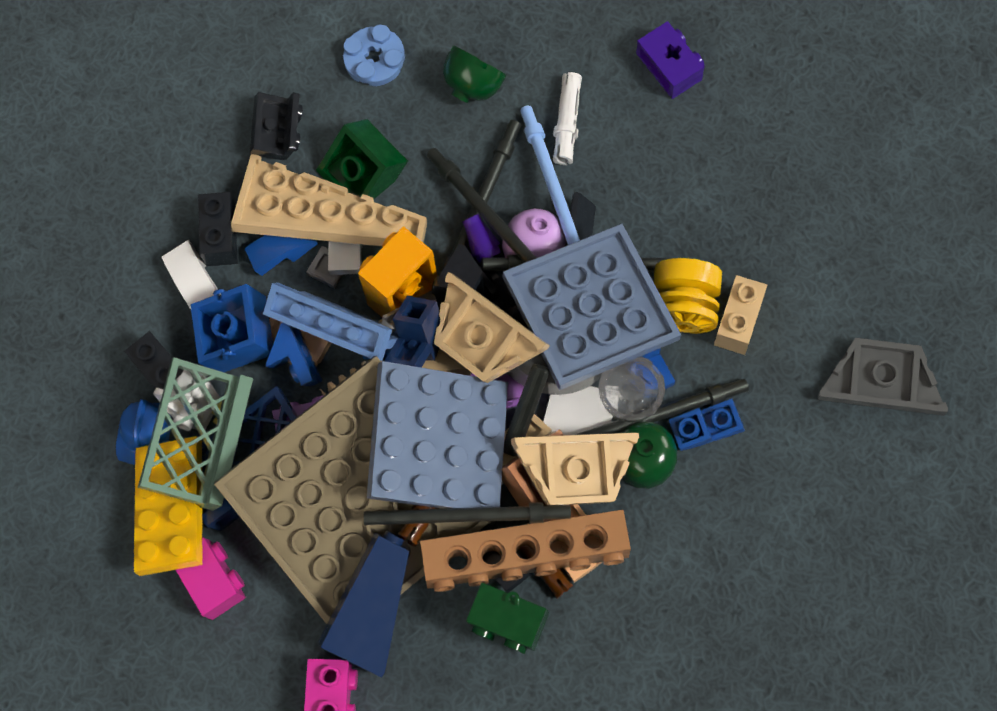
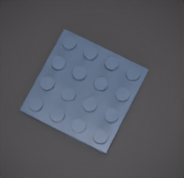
M623 224L503 272V279L528 329L550 345L541 355L559 391L674 343L681 338L677 325Z
M385 361L378 363L366 498L441 509L500 507L508 382L493 380L486 383L475 376Z

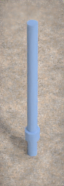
M529 105L524 106L520 110L526 126L524 133L528 143L532 144L567 244H573L580 241L544 142L545 133L540 123H537L532 107Z

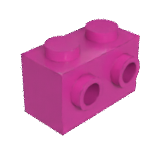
M203 537L202 565L177 569L176 572L201 615L214 620L246 598L241 589L245 584L236 570L230 571L224 561L228 558V555L218 541L214 543Z
M308 659L304 711H356L355 704H350L351 690H357L358 671L357 669H352L351 662L347 660Z

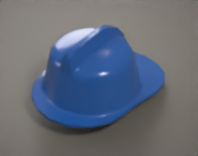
M140 399V402L131 403L123 411L120 417L116 441V456L119 461L135 465L136 448L148 446L150 443L160 403H150L147 400ZM164 420V424H163L162 430L165 429L166 427H168V425H167V423H166L165 420ZM170 430L160 435L159 443L169 442Z

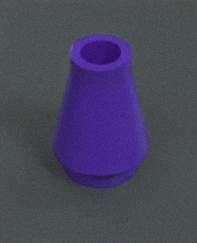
M480 214L462 221L471 255L476 257L478 263H481L482 258H491L501 253L498 246L501 243L484 223Z

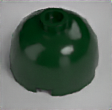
M453 46L451 51H449L443 66L445 81L454 89L451 95L465 103H468L470 98L477 101L489 99L496 94L507 76L495 67L479 60V58L456 46Z
M645 421L628 425L620 432L639 433L638 442L633 445L628 458L630 463L622 479L636 488L650 489L663 484L672 475L677 464V447L672 435L663 426Z

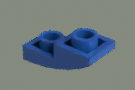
M264 235L247 246L245 251L254 271L263 276L285 258L295 262L318 243L316 240Z
M733 399L703 410L697 408L669 419L680 451L695 448L745 431Z

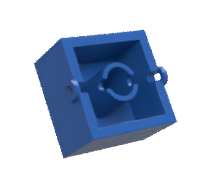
M244 284L228 291L223 289L215 290L212 297L190 304L198 364L217 371L227 372L269 357L273 346L269 317L263 315L267 302L265 295L248 284Z

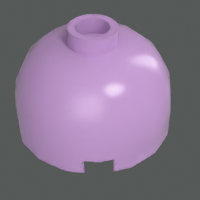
M536 208L524 210L514 216L508 224V227L537 258L565 247L566 238L559 219L546 210ZM503 240L502 250L505 258H507V255H516Z

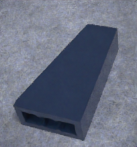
M386 531L384 536L376 532L374 533L318 640L321 648L381 678L386 669L409 550L402 546L404 539L389 531Z

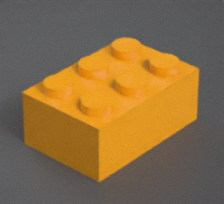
M404 226L397 233L392 232L384 240L383 248L375 256L370 255L359 268L358 275L367 304L381 317L399 308L407 295L420 297L431 291L433 281L438 276L433 251Z

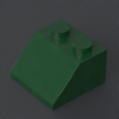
M368 119L343 125L316 171L326 181L347 188L348 193L359 197L364 194L372 197L374 200L396 181L408 160Z

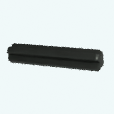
M533 364L504 439L503 453L507 455L518 456L511 445V439L526 437L549 375V369L545 366Z

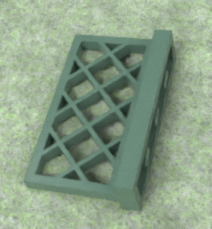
M173 357L169 366L138 488L199 504L200 508L211 511L221 507L224 496L216 488L214 482L231 470L253 378L241 374L237 377ZM178 368L189 371L197 384L182 391L175 379ZM200 375L206 376L208 378L202 380ZM212 379L227 383L224 396L215 401L205 386V383ZM199 387L208 405L194 412L185 394ZM172 389H174L176 395L173 397H171ZM179 398L188 416L174 423L167 412V408L170 402ZM222 401L221 408L219 410L216 404ZM211 408L217 418L216 428L206 433L196 415ZM191 419L200 437L186 444L176 426ZM164 420H165L166 423H167V425H168V427H166L165 429L162 430V427H163V424H164ZM171 430L180 448L165 455L159 445L160 435ZM214 433L213 440L211 441L209 435ZM203 439L210 452L208 460L198 465L188 447ZM183 451L192 469L177 476L168 458ZM157 453L160 459L154 462L155 454ZM162 462L172 480L164 485L149 482L152 467ZM206 465L205 472L203 474L200 468ZM195 471L202 483L199 495L188 493L180 479ZM174 483V484L176 485L177 489H174V488H171V487H168V486H170L171 484Z

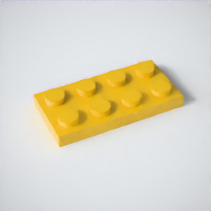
M198 437L184 438V441L187 444ZM177 440L159 443L165 455L180 448ZM200 440L188 447L198 465L202 463V441ZM149 445L136 448L134 572L139 576L202 565V508H200L199 504L138 488ZM183 451L168 458L177 476L192 469ZM157 453L155 454L154 462L160 459ZM162 462L152 467L149 482L164 485L172 480ZM195 471L180 479L188 493L199 495L202 483ZM174 483L171 484L170 486H168V487L177 489V487H176V485H175Z

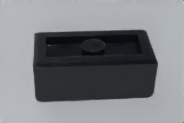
M574 192L570 214L579 239L583 240L592 236L596 206L581 193Z

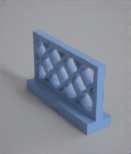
M272 283L263 312V315L370 359L377 356L380 361L383 360L386 349H391L399 338L397 331L391 333V328L379 324L375 319L305 291H297L280 283Z

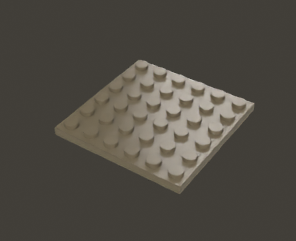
M377 356L367 361L214 482L216 488L326 624L333 614L374 533L376 532L384 536L385 532L389 531L397 535L405 525H364V511L412 510L413 506L412 504L366 498L378 363L381 362ZM491 521L430 523L416 547L407 544L414 532L412 530L402 546L409 550L401 594L425 575L420 541L475 533Z

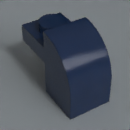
M407 295L393 317L399 338L384 360L385 362L422 368L426 360H435L439 347L434 344L436 328L440 324V311L436 301Z

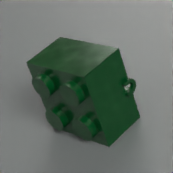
M481 583L466 622L473 626L471 632L490 641H493L496 635L505 639L503 645L525 654L527 648L535 651L549 612L542 606L520 598L516 592L507 593Z

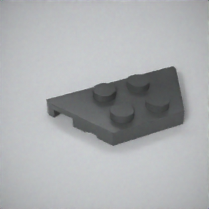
M855 338L818 394V400L942 416H945L948 412L947 404L942 401L937 390L935 376L928 368L927 358L922 346Z

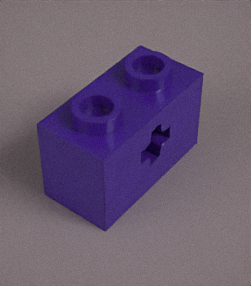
M668 21L637 40L636 54L671 99H674L702 81L705 66L703 59L696 51L692 52L686 45V39L682 32L677 28L674 30Z

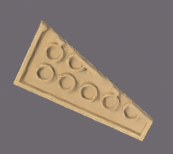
M254 154L250 156L231 221L232 232L382 246L384 240L392 232L397 233L403 226L424 243L427 228V219L424 216L394 205L388 207L375 203L370 196L364 194L361 197L348 193V189L305 172L302 174L291 172L286 169V165L278 162L272 165L262 161L261 156Z

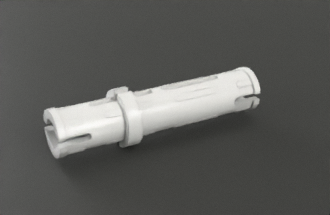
M568 72V79L566 73L562 75L557 125L553 131V136L556 137L553 162L559 165L573 163V147L575 139L578 138L576 120L582 77L573 72Z

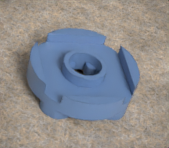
M376 25L375 27L363 28L346 39L344 42L343 60L348 74L354 80L369 84V86H381L391 82L398 76L405 60V52L400 38L395 33L391 32L385 25ZM374 50L375 52L380 51L382 53L379 55V61L374 62L373 59H366L370 51Z

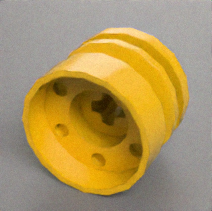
M672 258L657 263L655 265L653 282L679 331L700 334L716 329L718 325L717 313L719 311V303L715 298L720 296L722 270L710 262L689 258Z

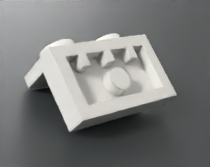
M186 370L176 380L182 391L197 384L191 373ZM200 375L202 380L206 379L205 376ZM210 382L205 383L214 401L221 398ZM199 387L185 394L194 412L208 405ZM156 388L153 394L160 402L163 389ZM174 389L172 390L171 397L176 395ZM179 398L168 404L167 412L173 417L174 423L188 416ZM211 408L196 415L204 429H206L214 415L211 413ZM191 419L178 425L179 428L190 431L191 428L196 429Z

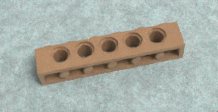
M624 510L420 541L427 589L434 588L436 592L452 590L455 588V584L468 583L469 586H480L481 583L488 584V579L502 577L503 581H514L523 577L522 574L536 572L537 576H547L556 573L558 568L570 567L572 571L587 569L591 563L604 562V565L607 566L623 563L624 558H629L631 551ZM588 536H596L601 539L603 544L599 548L591 549L585 545L584 540ZM556 541H563L568 545L569 549L563 554H557L551 550L550 546ZM529 546L535 551V555L530 559H522L516 552L520 547ZM490 551H495L502 557L498 563L493 565L485 563L482 558ZM460 556L465 558L468 563L463 569L455 570L449 566L450 560Z

